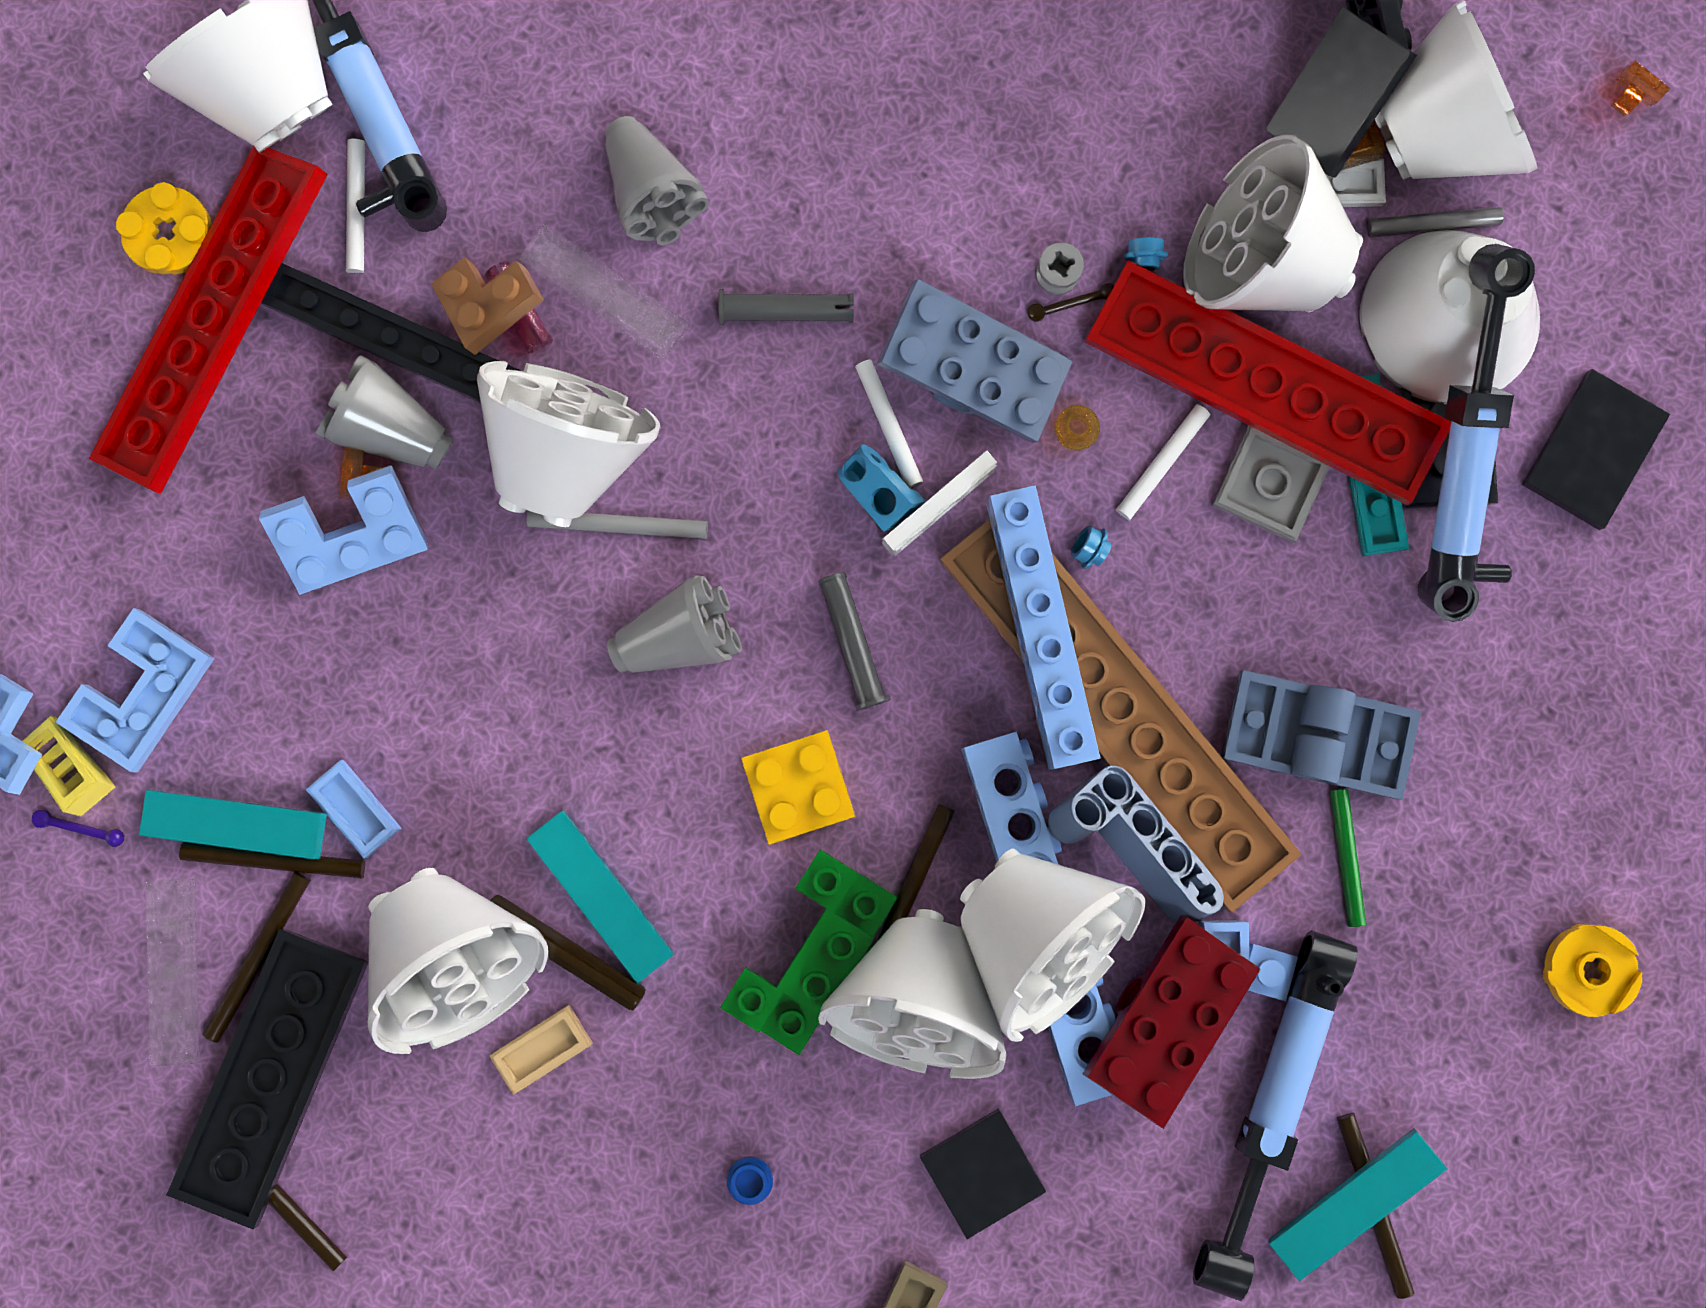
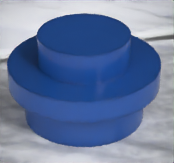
M753 1156L737 1160L731 1166L727 1175L729 1193L736 1201L746 1205L762 1202L770 1194L773 1186V1174L769 1165L762 1159Z

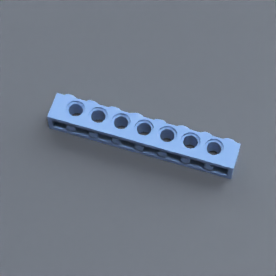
M1016 731L962 748L963 757L996 863L1005 852L1010 849H1016L1020 854L1038 857L1041 860L1058 864L1055 854L1062 852L1060 842L1053 836L1049 827H1046L1041 810L1047 809L1048 804L1041 783L1033 784L1028 770V766L1034 765V759L1027 739L1019 740ZM1003 769L1011 770L1018 778V787L1009 796L1001 795L994 786L995 776ZM1024 813L1030 818L1032 829L1026 838L1017 840L1010 835L1008 823L1015 814ZM1103 978L1086 994L1087 1004L1081 1013L1076 1015L1065 1013L1048 1027L1069 1097L1075 1106L1112 1095L1082 1074L1091 1059H1083L1078 1054L1080 1042L1087 1037H1097L1101 1044L1116 1020L1110 1003L1102 1004L1097 987L1104 985Z

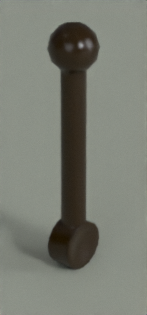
M1106 283L1098 291L1044 307L1038 303L1033 304L1028 309V317L1031 321L1039 322L1045 315L1102 298L1107 300L1114 285Z

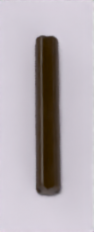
M495 895L490 900L535 927L542 934L548 946V959L628 1010L633 1011L639 1005L646 992L644 986L639 983L637 984L636 981L503 896Z

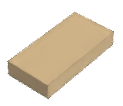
M567 1005L489 1056L514 1095L591 1046L593 1042L571 1006Z

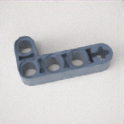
M1119 766L1104 768L1080 783L1050 812L1048 819L1049 829L1053 836L1061 843L1067 845L1075 844L1098 831L1162 911L1175 924L1180 916L1197 922L1216 913L1222 907L1224 896L1217 880L1131 775Z

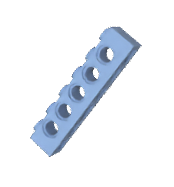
M1036 485L991 495L986 506L1048 769H1057L1100 759Z

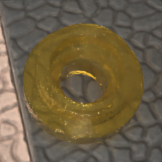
M1070 406L1064 409L1056 419V438L1062 446L1069 450H1085L1092 446L1099 436L1100 423L1098 417L1091 409L1085 406ZM1074 420L1082 421L1086 427L1085 433H1073L1070 429V422Z

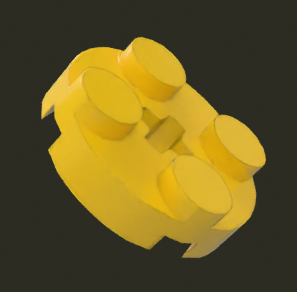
M166 182L158 183L137 194L128 203L124 212L118 216L116 221V229L121 235V243L127 255L144 270L162 275L186 273L212 225L209 212L194 195ZM163 221L168 224L172 221L176 222V225L172 228L175 236L171 240L165 237H160L159 239L156 237L159 233L158 225Z
M1576 924L1561 932L1550 944L1545 956L1543 979L1553 997L1563 1007L1583 1016L1598 1017L1609 1013H1619L1635 1000L1642 984V971L1638 970V961L1635 956H1639L1634 944L1624 934L1603 925ZM1597 958L1600 961L1597 968L1602 972V976L1599 980L1590 978L1587 981L1584 977V965L1587 961L1593 962Z

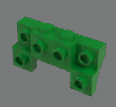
M822 849L818 851L795 889L825 907V910L778 985L746 966L720 1007L758 1033L762 1031L797 1055H800L819 1025L818 1017L822 1004L872 948L870 944L874 935L898 898Z

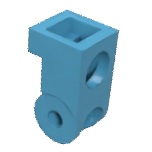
M862 444L837 470L842 483L883 532L894 530L926 502L916 489H910L897 473L889 468L886 461L874 449L865 444Z

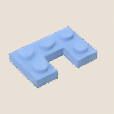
M392 465L348 480L347 489L363 521L324 534L305 496L260 512L259 520L299 595L428 550L425 534Z
M133 608L108 644V647L145 670L130 694L120 706L90 685L81 684L56 723L128 771L139 772L215 658L147 613Z

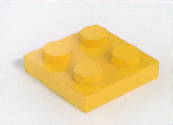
M828 730L741 758L769 845L856 817Z

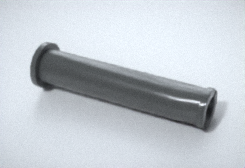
M719 289V325H724L725 321H849V323H853L854 309H835V307L853 306L854 294H724V289Z
M845 572L824 577L818 582L822 588L859 705L855 706L856 711L885 703L891 699L889 695H884L846 579L847 575Z

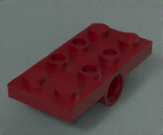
M1180 916L1145 974L1137 975L1124 988L1116 1005V1013L1119 1015L1082 1074L1164 1129L1261 969L1189 918Z

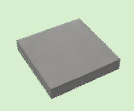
M1248 425L1212 506L1294 543L1298 539L1330 466Z

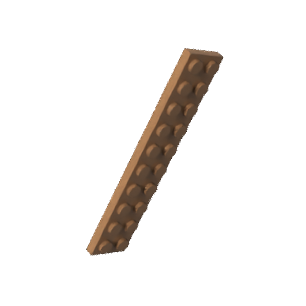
M989 519L940 558L939 562L1023 662ZM1052 553L1100 757L1108 766H1119L1131 775L1217 880L1224 896L1223 906L1228 912L1233 913L1302 854Z

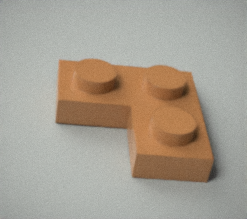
M463 257L431 283L462 344L475 355L544 300L529 272L518 261L513 262L489 283L485 284L475 264L466 257Z

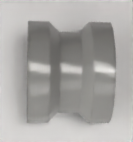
M1065 242L1054 243L1048 246L1043 251L1036 269V278L1040 287L1054 295H1061L1072 291L1077 285L1084 268L1083 257L1080 251L1073 245ZM1058 260H1060V262L1064 263L1065 265H1069V267H1064L1063 265L1059 264Z

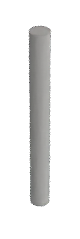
M531 511L527 512V527L707 539L708 521L584 513L581 517L573 518L569 527H560L545 521L544 515Z

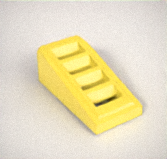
M51 715L29 734L23 742L32 748L40 743L35 749L38 751L53 737L57 740L58 743L41 756L34 771L62 812L82 816L112 791L115 785L70 732L56 723L57 717ZM65 752L67 757L52 769L49 764ZM75 767L78 772L64 783L61 778Z

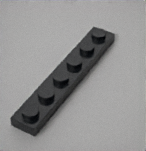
M281 263L261 302L265 307L479 403L481 401L477 376L480 367L488 362L499 361L481 352L475 355L467 350L463 344L283 263ZM507 364L506 370L521 371Z

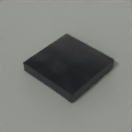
M999 1108L920 1154L921 1161L966 1239L1046 1193L1043 1184Z

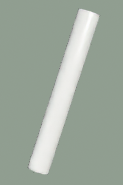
M361 139L347 140V273H364L365 217L361 216L356 207V201L365 197V141Z
M866 360L857 364L855 368L903 481L909 488L923 483L872 360Z
M1198 404L1194 406L1116 508V512L1128 521L1131 520L1209 418L1210 413L1208 410Z

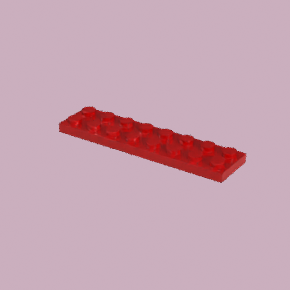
M255 146L252 147L89 457L90 460L158 494L162 493L328 175L317 165L271 148L258 152Z
M1129 260L1127 261L1086 338V344L1405 505L1413 502L1450 430L1451 421L1227 309L1205 308L1197 304L1194 295L1187 293L1185 288Z

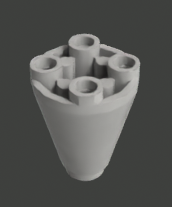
M631 116L620 117L611 122L606 128L605 146L621 225L626 235L635 240H656L659 245L671 244L680 237L681 228L688 225L697 215H700L708 208L709 201L699 180L642 123L637 122Z
M360 355L347 379L352 381L351 384L348 385L342 381L340 382L328 403V406L335 409V412H327L316 431V435L332 444L421 468L428 465L437 470L452 444L453 438L444 434L446 429L382 368Z
M695 575L686 579L619 629L615 637L608 640V653L615 668L621 673L628 670L631 673L719 664L730 661L733 655L741 653L742 645L735 629L729 627L724 613L730 610V604L725 591L720 585L712 588L704 576Z

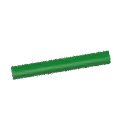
M1330 790L1348 927L1366 926L1349 790Z

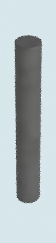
M1502 207L1371 218L1367 219L1368 237L1501 225L1504 219V212Z

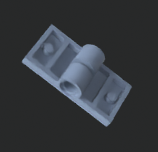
M917 279L912 282L877 364L933 392L934 399L941 404L965 414H976L1031 442H1038L1073 360Z
M1241 670L1238 674L1221 757L1223 760L1395 800H1403L1421 711L1359 697L1353 692L1338 688L1307 685Z

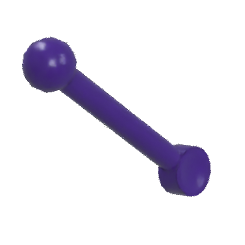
M37 810L32 815V823L37 828H45L49 825L103 839L112 847L120 846L124 842L125 836L118 829H112L108 832L52 817L47 810Z

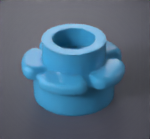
M1153 237L1129 240L1128 253L1124 254L1125 260L1133 261V263L1147 270L1160 268V261L1168 257V252L1164 251V239Z
M1088 525L1078 535L1071 550V557L1082 562V568L1087 569L1092 564L1099 566L1108 556L1111 542L1107 541V530L1104 528L1097 530Z

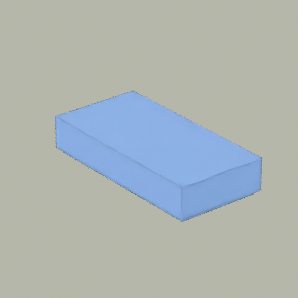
M344 760L338 761L306 789L364 859L368 858L402 829Z

